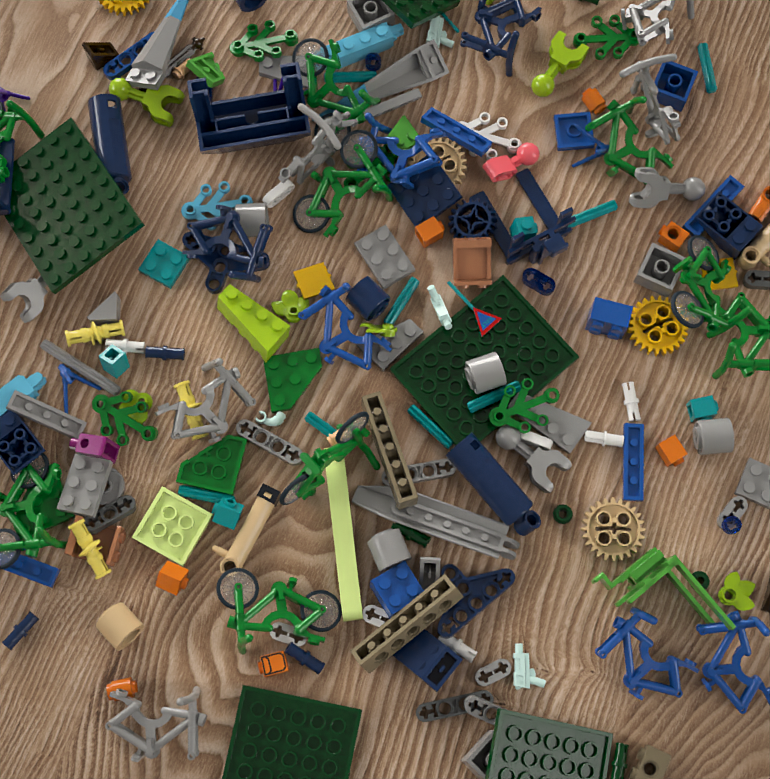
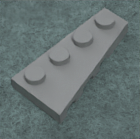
M519 392L516 394V396H515V397L513 398V400L510 402V404L508 405L507 409H509V408H511V407L514 406L515 401H516V399H517V397H518ZM527 395L524 402L534 398ZM547 403L527 409L538 415H546L549 421L545 426H538L536 422L515 414L523 421L528 422L531 427L543 436L551 439L555 445L568 454L572 452L592 423ZM540 417L539 422L541 424H544L545 419L543 417Z

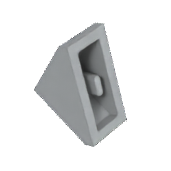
M114 291L87 316L90 322L94 321L96 325L119 322L121 299Z
M420 557L419 584L423 590H426L440 578L441 558Z

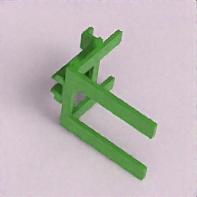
M656 547L647 551L612 582L603 572L591 580L592 584L600 580L607 590L627 580L630 583L627 587L629 592L614 604L616 607H619L625 601L631 604L660 578L666 575L706 624L715 623L671 571L675 566L727 629L734 630L736 628L735 624L676 555L665 558L664 554L657 550Z

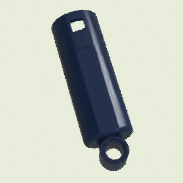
M98 94L91 97L87 102L94 150L125 195L129 191L128 183L131 181L132 175L121 101L118 96L113 94ZM108 101L115 102V105L108 107Z
M472 432L445 455L506 526L514 523V529L522 536H526L540 527V516L535 511L529 510L533 506V502Z

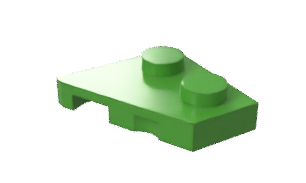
M212 52L190 59L186 64V67L199 78H206L207 85L210 88L223 84L225 80L223 72L220 71L219 64L213 60L214 54Z
M403 115L387 137H398V148L408 150L415 145V137L418 133L406 116Z

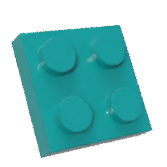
M158 239L138 270L140 273L171 289L190 259L186 258L187 255L182 254L181 251Z

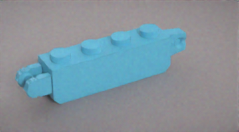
M384 22L336 41L341 49V52L338 53L341 68L393 47L397 37L404 34L402 24L399 23L391 26ZM329 44L326 45L329 53V59H331L332 51ZM322 47L320 48L321 51L314 54L321 57H325V53ZM316 64V71H318L322 67V65Z
M39 372L30 375L27 379L22 375H18L0 388V417L9 411L6 409V406L15 390L36 399L39 396L37 391L45 386L47 382L46 377H43V374Z

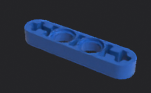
M154 32L149 33L106 63L103 68L106 78L112 81L132 69L131 64L138 56L136 51L145 46ZM130 58L131 62L125 65L122 63V60ZM109 70H115V73L109 72Z

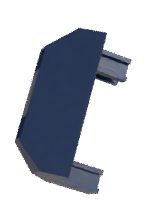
M299 62L280 65L284 90L215 102L211 101L206 78L188 80L189 99L196 121L200 152L202 154H223L292 142L311 136L308 116L299 111L297 107L300 103L306 105Z

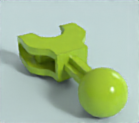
M558 31L552 39L549 48V69L545 74H539L533 79L531 84L533 93L538 97L549 96L554 90V78L559 72L564 74L567 70L579 68L588 54L589 47L581 44L577 49H568L564 45L566 33Z
M115 78L109 85L110 94L118 96L120 101L130 98L141 102L143 110L150 113L152 120L166 127L173 125L174 118L171 113L163 108L169 103L181 104L185 98L181 90L169 85H162L158 90L147 89L146 93L132 88L125 78Z

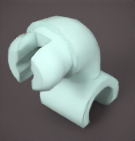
M259 411L264 416V419L259 420L255 418L258 424L274 427L281 425L286 415L278 411L276 416L267 418L264 411Z

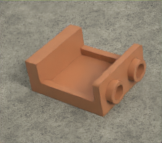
M490 237L452 238L454 286H458L459 289L469 288V285H476L477 288H487L488 285H492V239Z
M76 515L74 523L85 517ZM91 521L89 522V526L93 528L95 527V523ZM111 525L92 536L93 541L96 539L101 541L97 547H103L99 552L102 553L106 565L114 567L115 563L119 561V548L126 539V532L121 526ZM71 530L64 553L68 556L87 560L86 556H78L83 550L78 545L77 539Z

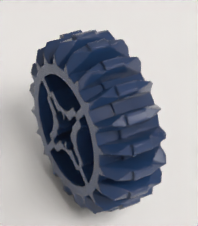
M470 197L467 203L463 199L462 205L456 203L457 210L452 209V215L448 216L449 221H451L448 223V227L451 228L450 234H454L453 238L490 237L489 235L494 236V230L498 229L496 224L498 217H495L496 211L492 210L491 204L487 205V201L484 200L480 203L479 198L473 202V199ZM468 211H471L470 214H468V215H463L464 213H466V212H468ZM478 211L482 212L488 218V221L480 218ZM474 217H475L476 222L473 223L472 228H471V224H470V223H472V221L474 220ZM458 224L467 227L468 233H464L458 227ZM477 230H483L482 232L475 234Z

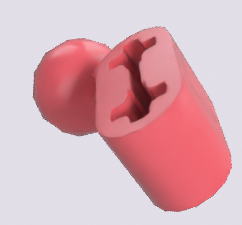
M523 143L518 148L514 157L509 158L508 155L494 157L486 161L482 167L492 182L507 180L517 173L518 170L516 168L521 164L526 166L535 164L540 156V152L533 143Z

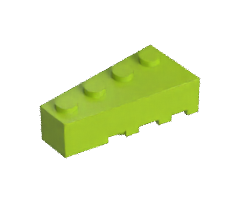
M230 284L218 296L217 309L239 330L241 336L245 337L251 343V347L258 351L262 359L267 362L289 337L290 325Z

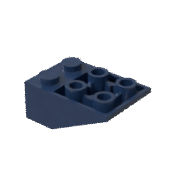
M718 192L695 217L717 246L727 255L733 257L734 260L758 236L763 228L762 224L721 192Z
M9 410L0 417V458L11 473L16 475L46 450L21 415Z
M425 629L392 655L436 693L463 660Z

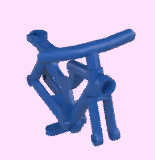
M367 112L365 114V119L372 126L370 133L375 137L377 144H388V148L393 154L398 156L394 167L378 146L377 157L389 171L392 183L400 184L407 189H414V184L410 182L411 176L437 166H442L443 161L428 144L432 139L446 137V133L441 131V129L432 128L429 134L417 135L415 137L416 143L411 149L401 150L397 146L399 143L398 137L377 136L378 131L389 134L392 128L375 120L371 113ZM369 136L359 138V145L364 148L368 157L371 158L374 152L372 139ZM423 150L428 156V159L405 168L408 158L415 156ZM366 167L357 169V171H368Z
M345 282L341 287L332 291L325 285L319 293L322 299L299 312L298 317L306 320L326 306L324 340L320 342L319 349L324 354H332L329 357L326 356L324 360L332 365L335 356H339L363 369L370 370L372 367L373 343L380 344L389 352L393 350L390 348L391 343L384 337L380 340L372 333H365L364 336L352 334L348 328V320H353L354 314L339 297L346 292L349 293L353 287ZM335 304L342 312L340 317L342 333L331 339L333 305ZM347 340L355 344H364L363 360L337 346Z
M636 607L630 609L631 614H633L630 619L625 620L617 616L613 622V627L617 630L600 647L595 649V654L605 659L607 654L623 640L626 665L623 683L630 689L629 693L643 700L644 696L641 695V692L645 688L680 698L683 692L681 691L679 667H687L698 673L697 663L687 658L682 661L672 655H669L665 662L654 661L648 652L649 648L654 645L653 641L638 630L635 625L641 619L655 625L658 619ZM630 634L640 641L639 651L643 663L635 670ZM651 669L668 671L670 685L643 679V677Z
M734 611L727 615L736 626L734 630H728L722 622L696 625V630L700 635L727 632L711 662L705 663L702 667L703 675L710 680L707 681L705 678H702L701 682L708 692L712 691V685L717 684L741 714H745L758 689L763 692L770 705V687L766 688L758 675L749 677L741 670V658L744 655H751V648L745 629L757 627L766 637L770 636V630L758 617L750 616L748 620H744L738 611ZM736 633H738L741 645L736 648L732 656V663L719 665ZM735 674L739 681L747 685L740 699L720 675Z

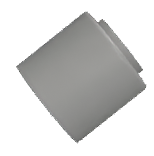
M267 203L236 204L234 211L240 214L239 222L247 237H257L260 225H269Z
M496 352L465 362L464 370L468 384L476 394L506 385L505 371Z
M729 418L697 420L693 427V443L698 454L709 455L733 451L734 431Z
M390 528L372 536L367 542L379 572L388 571L401 562H407L412 559L400 529Z

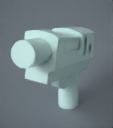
M439 15L429 21L430 27L426 43L434 39L438 48L440 43L453 48L455 41L446 38L447 32L442 31L444 18Z
M434 285L428 286L427 289L431 296L430 300L441 325L446 330L451 329L452 320L441 295L437 293Z
M516 643L515 653H513V686H515L516 690L520 688L530 689V684L544 688L546 680L536 677L535 670L533 668L530 669L529 653H523V644Z

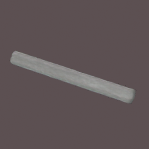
M47 339L43 340L40 344L44 351L112 395L117 396L121 391L120 386Z

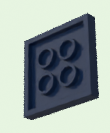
M426 155L419 162L428 159V156ZM437 166L411 176L410 182L414 184V189H407L400 184L392 182L387 185L414 226L433 216L435 218L463 198L442 166Z

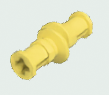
M122 320L96 326L94 321H92L90 328L85 327L69 332L65 330L68 347H71V344L92 341L94 346L96 340L101 345L102 338L107 339L118 335L125 336Z
M190 380L173 386L178 392L179 401H185L186 406L189 408H198L202 405V402L195 403V397L189 386ZM201 415L184 416L187 418L190 428L204 426ZM209 433L195 435L192 437V440L208 436Z
M83 518L68 526V529L72 530L78 545L83 550L78 556H86L87 562L91 565L97 580L112 570L107 567L102 553L99 552L103 547H97L101 542L100 539L93 541V536L85 526V519Z

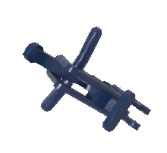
M479 0L478 11L475 13L474 18L481 25L486 40L472 36L464 31L461 34L463 40H461L460 46L482 52L487 61H490L495 56L506 58V76L511 77L513 74V57L519 32L514 31L511 34L505 31V27L510 23L516 22L522 28L531 20L537 22L542 15V8L537 7L531 13L525 14L520 0H503L490 7L485 6L486 0ZM512 9L514 11L513 15L503 19L497 17ZM491 24L498 26L497 33L500 40L496 45L489 29ZM510 40L508 50H503L502 48Z
M216 205V209L221 210L220 216L187 224V228L191 231L199 249L195 251L182 250V254L187 255L186 258L198 259V255H212L213 246L224 244L230 251L227 254L228 259L248 264L246 273L230 271L228 274L229 278L256 283L261 281V277L255 275L254 271L257 266L265 267L267 265V256L262 254L270 233L273 231L271 225H260V231L253 247L239 222L240 214L232 210L231 207ZM224 225L221 235L214 236L209 240L206 239L202 232V229ZM234 229L249 256L239 254L238 247L230 239Z

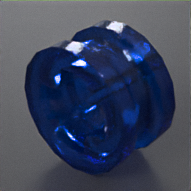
M370 53L365 58L366 68L369 71H377L381 68V57L377 53ZM372 60H376L375 65L371 64Z
M728 516L722 522L723 531L730 535L737 533L742 527L740 519L736 516ZM734 521L736 528L730 530L727 523Z

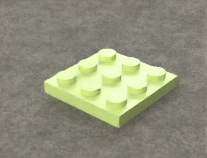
M162 486L132 538L184 567L214 515Z

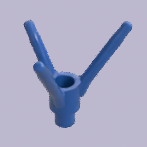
M574 124L575 128L595 142L597 146L594 155L572 164L573 168L597 157L604 156L608 152L609 145H605L581 126Z
M65 364L58 366L63 383L65 413L68 414L67 385L72 384L74 380L81 381L97 390L102 389V387L72 372Z

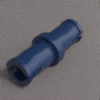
M146 346L145 358H161L163 361H167V359L184 360L185 348Z
M29 611L25 618L13 627L14 630L2 643L12 651L23 636L26 637L28 635L27 632L39 621V618Z
M293 642L289 643L284 652L299 661L301 666L305 665L316 672V674H319L325 666V663L312 656L310 651L301 649Z

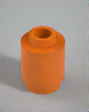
M588 88L582 93L583 97L581 100L595 116L601 114L606 109V101L596 88Z
M132 677L111 681V684L106 686L109 700L120 701L109 696L110 692H116V689L126 690L128 692L127 696L135 697V693L138 692L136 680L133 681Z

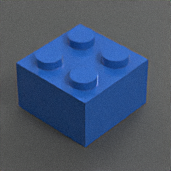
M672 61L662 63L654 82L659 91L657 94L658 103L664 106H672L673 109L682 112L698 71Z
M595 297L589 311L585 330L594 335H608V338L614 340L622 339L628 329L633 306Z
M406 561L372 579L369 585L389 619L424 591Z

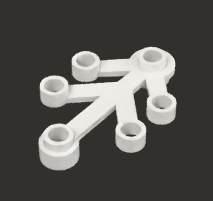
M487 112L481 113L479 118L469 123L459 122L489 139L492 143L507 147V151L510 154H516L518 148L522 145L521 141L517 138L509 140L492 135V133L498 130L506 129L508 121L505 117L498 118L497 123L480 131L474 130V128L481 124L487 125L490 122V114ZM511 143H517V146H512ZM492 148L486 152L487 160L494 158L489 156L490 153L497 157V151ZM469 151V154H470L471 156H473V157L478 156V155H476L475 153Z

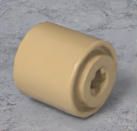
M119 602L110 606L101 614L95 627L117 651H120L131 644L140 635L145 626L123 602Z

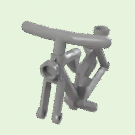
M647 0L639 5L630 4L629 8L626 9V15L625 8H622L623 30H627V23H632L640 46L646 45L648 41L663 33L666 34V44H670V40H674V31L670 29L669 19L664 18L660 20L658 15L663 10L672 11L675 0L663 1L653 10L645 9L661 0ZM686 0L687 17L692 20L695 17L694 0ZM650 18L653 25L643 29L640 20Z
M674 53L638 61L619 73L620 77L624 78L636 71L639 72L630 91L632 95L636 94L640 84V88L644 91V95L647 98L648 115L645 117V121L653 129L647 130L645 137L651 138L659 135L664 140L665 145L670 144L669 134L675 141L680 140L677 128L681 127V123L679 121V114L673 111L672 106L660 107L657 100L659 91L649 74V67L677 60V54ZM665 118L670 122L672 128L666 123Z
M303 103L298 104V110L313 119L321 129L312 140V145H314L312 151L304 158L294 156L292 163L287 168L284 167L280 170L278 179L282 183H285L287 179L297 174L296 182L301 185L324 161L329 166L335 165L331 155L341 148V143L335 135L336 126L338 128L355 127L358 124L356 119L346 120L351 116L348 111L341 114L335 110L332 117L323 120L315 111ZM312 161L314 165L304 173L305 166Z
M221 358L201 366L202 371L215 368L220 376L201 389V393L206 395V399L198 408H189L186 406L185 401H180L171 406L169 403H165L157 407L159 411L154 412L156 416L170 410L176 411L170 435L173 440L209 433L211 437L208 439L209 443L221 440V437L216 436L215 433L223 434L228 429L225 418L231 389L247 407L256 404V400L236 380L241 377L237 367L230 370L225 369L222 366L223 360ZM224 383L217 417L209 408L213 404L214 389ZM185 415H202L210 423V425L182 430Z
M195 686L191 694L177 699V705L183 706L188 704V710L162 707L161 713L163 715L158 719H148L141 713L142 702L140 700L127 696L128 692L126 690L116 689V692H110L109 696L123 701L128 707L105 724V728L138 748L137 752L131 757L133 762H139L145 756L150 759L156 758L163 746L188 728L187 758L194 760L199 755L198 726L203 727L207 719V715L198 712L197 699L201 689L199 686ZM132 715L140 725L145 727L146 739L121 724V722ZM172 716L186 718L157 741L156 728L162 727L171 720Z

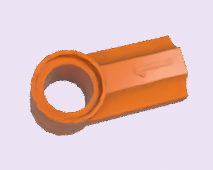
M770 186L763 190L748 213L760 224L770 211V199H767L765 194L770 195Z

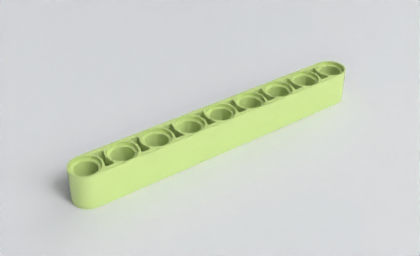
M344 458L340 462L333 461L326 467L343 622L363 619Z

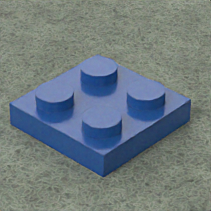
M590 112L554 115L553 120L558 151L594 148L595 142L574 127V124H578L585 129V126L592 122ZM591 130L590 132H588V133H590L592 136H594V135H593V130Z

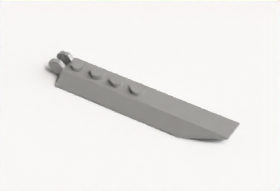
M358 486L352 498V503L385 519L496 559L499 558V555L506 559H515L516 552L507 548L515 550L520 546V543L516 540L506 537L509 526H506L504 523L417 493L418 501L416 505L400 510L397 508L390 486Z

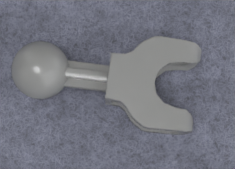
M638 167L635 169L634 176L638 181L647 184L642 191L630 194L629 203L637 208H652L660 201L668 200L669 194H682L687 200L696 201L704 195L705 184L697 177H690L683 183H671L666 176H660L653 167Z
M41 275L37 279L30 278L26 282H14L0 294V298L3 301H11L17 296L22 297L25 301V309L20 314V318L24 323H27L43 310V299L48 292L44 287L47 284Z
M505 425L499 428L496 433V442L501 448L505 450L514 449L527 459L524 465L529 469L531 483L545 493H551L554 488L553 483L546 476L547 467L555 466L562 471H567L572 467L571 461L558 450L544 451L539 447L535 451L520 440V432L516 428Z

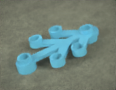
M222 181L219 183V190L207 204L201 205L204 199L212 194L211 186L204 184L201 186V192L195 200L187 202L182 206L181 213L187 220L196 219L200 221L209 219L201 213L209 212L215 217L220 216V210L216 209V205L235 208L236 204H244L242 201L245 199L248 200L247 203H253V200L249 195H242L237 200L219 202L230 191L229 183ZM224 185L227 186L225 190L221 189ZM208 188V192H203L204 189ZM190 208L194 209L192 212H187ZM217 226L207 229L213 231L217 228Z

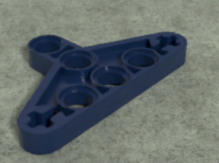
M187 232L182 238L183 244L188 251H195L199 246L195 242L188 243L187 240H191L194 237L191 232ZM204 235L207 240H209L210 238H212V237H210V236ZM216 244L212 248V255H198V260L209 269L205 285L212 294H218L222 291L230 271L246 273L248 264L230 260L227 258V255H223L221 250L227 247L224 244ZM236 244L239 254L247 252L244 246ZM263 252L262 254L267 256V265L265 267L257 266L254 272L266 270L270 266V259L267 253ZM218 264H224L225 270L217 272L215 267ZM211 281H218L220 283L219 287L216 289L210 288L209 284Z
M445 565L442 568L441 577L447 569H452L456 575L450 580L456 587L460 584H466L469 591L462 594L464 597L442 614L437 627L438 635L441 638L449 639L458 633L514 584V572L505 568L466 578L455 565ZM502 575H504V576L509 575V576H510V578H509V581H510V582L504 581V582L501 584V587H502L503 589H501L498 583L502 580V578H503ZM488 586H494L497 593L494 596H489L485 589ZM473 599L481 600L482 606L478 609L471 606ZM459 611L465 612L467 619L462 622L458 621L456 613ZM452 617L455 624L450 628L451 633H443L442 626H449L452 622L449 618Z

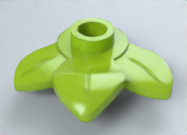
M292 290L283 292L282 301L271 303L273 311L277 315L285 316L291 323L299 322L301 320L298 317L299 312L309 307V300H304L303 296L298 298L297 294Z
M366 322L360 324V327L365 326L369 328L366 330V333H380V336L394 337L395 332H397V328L391 323L374 325Z
M132 389L126 390L133 395V399L130 403H121L118 409L136 405L137 402L144 399L149 406V410L152 407L153 400L148 393H138ZM125 394L124 400L127 401L129 396ZM140 404L139 408L141 411L144 410V405ZM148 410L145 413L137 412L128 416L143 424L148 418Z
M732 572L726 576L724 587L718 592V598L722 604L727 606L733 605L737 610H750L755 607L749 596L752 594L756 584L748 580H740L738 572ZM726 592L730 593V595H731V598H730V599H726V597H725V593H726Z

